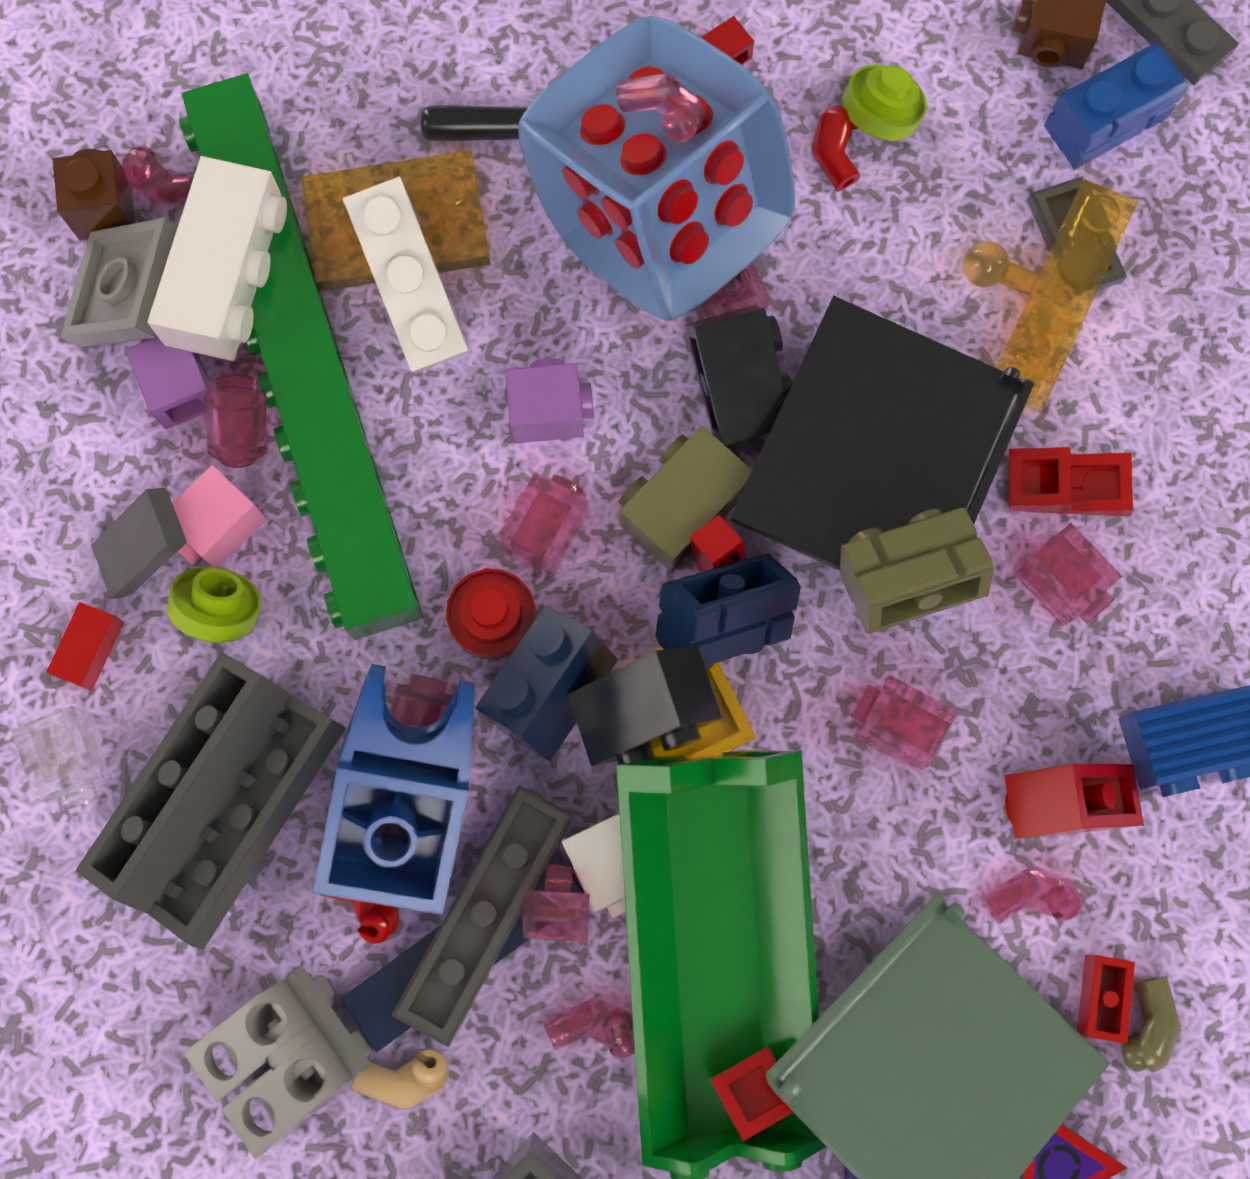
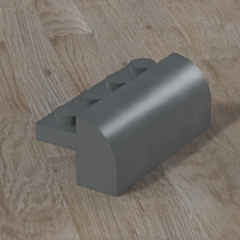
M221 651L75 871L112 900L147 913L186 944L204 950L346 728Z

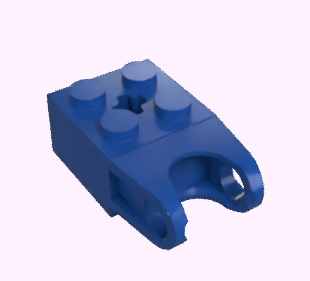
M371 664L341 747L312 893L443 914L469 794L475 685L473 682L459 680L456 693L449 701L448 707L440 719L424 727H411L396 720L387 708L384 684L386 666ZM384 824H398L399 833H385Z

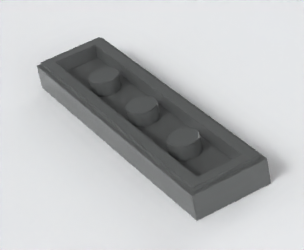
M520 785L517 786L392 1013L393 1017L444 1046H451L575 816L572 813Z

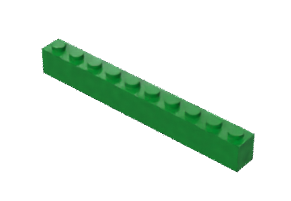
M248 73L181 92L188 116L179 118V123L190 152L199 150L200 156L271 171L282 197H285L287 201V214L284 226L280 233H273L268 249L270 254L268 279L262 288H256L251 304L254 320L250 337L246 343L253 356L261 353L266 372L257 374V379L265 403L269 409L276 406L278 408L282 426L273 428L274 436L284 462L293 460L299 480L290 482V488L301 517L309 514L311 516L316 535L308 537L307 544L317 571L327 570L333 591L325 593L324 600L335 629L344 626L347 633L355 641L422 619L424 617L266 118Z

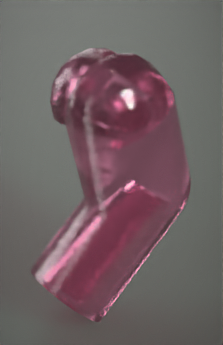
M666 73L620 81L617 86V103L623 112L632 113L656 109L663 116L661 121L662 129L669 130L667 137L673 141L685 142L690 140L695 135L696 130L703 124L704 112L701 102L674 75Z
M1027 868L981 898L982 903L998 924L1003 923L1025 907L1052 917L1054 916L1061 921H1068L1080 913L1083 904L1080 893L1075 889L1071 881L1034 868Z

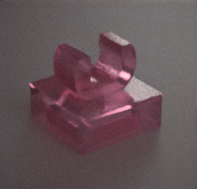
M547 865L545 891L524 890L522 908L524 938L588 942L590 894L572 893L573 867Z

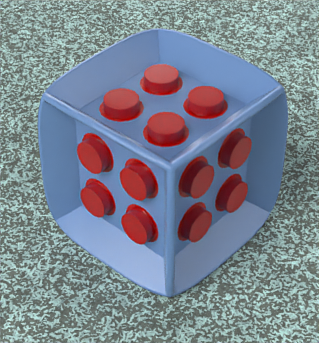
M647 16L615 32L550 84L530 104L519 121L521 150L541 204L553 227L572 252L595 274L640 309L665 321L675 320L703 304L762 254L782 233L793 215L795 207L793 169L783 120L773 98L762 83L733 58L688 29L665 18Z

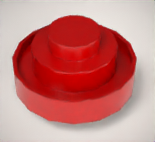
M485 568L468 574L455 585L447 600L446 621L453 639L465 652L480 659L499 660L512 654L536 619L537 609L530 589L518 576L503 569Z

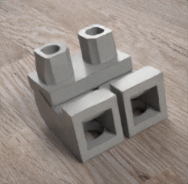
M304 967L291 974L287 979L274 984L257 995L183 1053L216 1103L253 1080L269 1066L271 1067L270 1070L221 1109L255 1160L298 1129L315 1111L371 1065L367 1057L372 1052L373 1047L361 1029L352 1026L345 1028L332 1009L335 1005L336 996L333 988L323 975L310 977ZM221 1043L237 1065L234 1076L222 1073L216 1067L213 1060V1048ZM259 1098L275 1121L272 1131H265L254 1123L250 1115V1103L253 1099Z

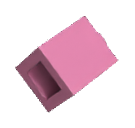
M213 465L172 503L187 541L178 552L191 565H194L202 557L210 566L218 568L267 520L255 504Z

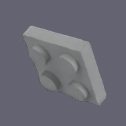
M164 217L90 232L60 338L78 347L154 338L155 332L148 325L147 321L178 225Z

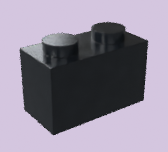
M751 305L684 324L712 434L726 446L770 433L792 386L789 375L787 373L781 375L776 352L783 349V341L776 318L773 315L767 316L764 307Z
M697 645L655 650L568 694L591 766L615 761L619 765L654 758L653 749L661 745L664 751H671L690 745L702 739L699 728L722 718Z

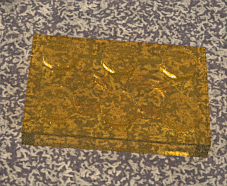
M472 150L301 176L315 282L319 291L376 283L342 198L399 176L406 186L439 273L491 265Z

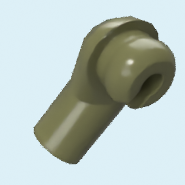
M1167 976L1135 982L1146 1022L1140 1036H1129L1127 1044L1122 1043L1121 1046L1124 1061L1127 1067L1133 1071L1138 1072L1149 1068L1152 1073H1155L1165 1068L1179 1039L1181 1024Z

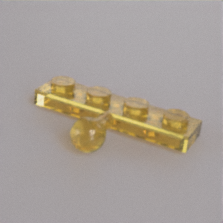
M1086 179L1082 181L1040 273L1010 262L1007 251L1000 244L993 241H981L974 244L968 249L963 259L964 275L973 285L989 288L1001 283L1029 295L996 368L1005 371L1007 367L1016 368L1021 372L1020 379H1028L1035 382L1025 407L1041 413L1047 403L1138 203L1134 199Z

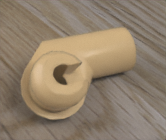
M423 1049L417 1053L415 1058L396 1070L369 1061L371 1065L355 1077L352 1091L399 1109H411L441 1091L449 1077L446 1057L437 1049Z

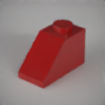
M1068 764L1004 775L1007 789L1005 810L1009 821L1012 823L1015 839L1144 826L1133 764Z

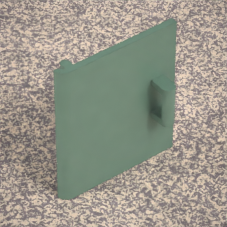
M939 893L922 908L766 1073V1080L772 1090L857 1179H1018L1110 1064L1105 1057L961 919L965 914L964 908L955 902L948 907L945 899Z

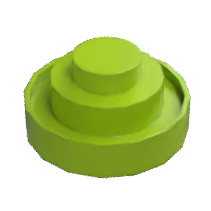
M874 64L861 67L853 73L842 96L843 107L847 110L850 121L862 132L881 140L898 141L907 139L917 131L927 111L926 96L919 84L913 80L912 76L905 69L898 66Z
M216 567L192 568L179 574L171 583L166 612L172 624L184 634L198 640L211 643L237 641L249 635L257 625L261 609V596L253 583L233 571Z

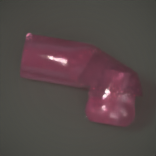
M146 146L133 147L124 156L122 167L126 179L149 202L162 204L184 202L187 200L195 175L194 171L169 173L154 158L155 152Z
M588 999L543 1021L555 1051L588 1036L607 1045L611 1055L615 1057H627L635 1052L632 1014L628 1010L602 999Z

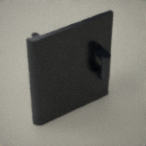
M833 295L729 521L839 571L841 545L849 543L853 536L863 530L879 528L885 532L907 525L913 517L926 510L939 509L945 513L961 507H965L970 519L975 524L1035 382L1028 379H1020L1021 372L1016 368L1007 367L1005 371L999 370Z

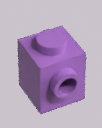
M547 358L534 361L530 364V367L505 369L509 420L514 444L584 437L583 419L594 418L591 382L579 383L577 363L565 364L560 359Z

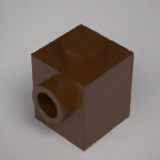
M1020 0L1012 27V32L1021 34L1017 54L1031 57L1036 64L1043 67L1066 65L1082 69L1098 40L1106 0Z
M82 149L71 156L52 158L57 212L79 241L88 240L90 232L136 223L132 183L112 150Z

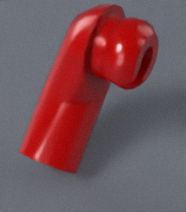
M840 105L831 106L820 115L811 146L813 157L837 192L856 183L861 176L844 151L848 138L852 136L851 130H857L858 127L850 121L847 110Z

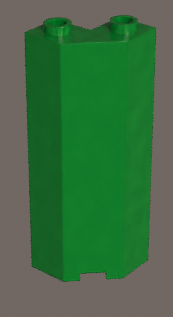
M802 751L722 752V756L695 759L685 758L683 755L662 756L616 765L642 1166L668 1171L672 1179H705L709 1176L711 1169L734 1156L761 1161L763 1168L769 1171L787 1172L796 1170L802 1166V1161L827 1146L794 1112L747 1140L742 1141L710 1079L767 1046L775 1060L778 1061L819 1018Z

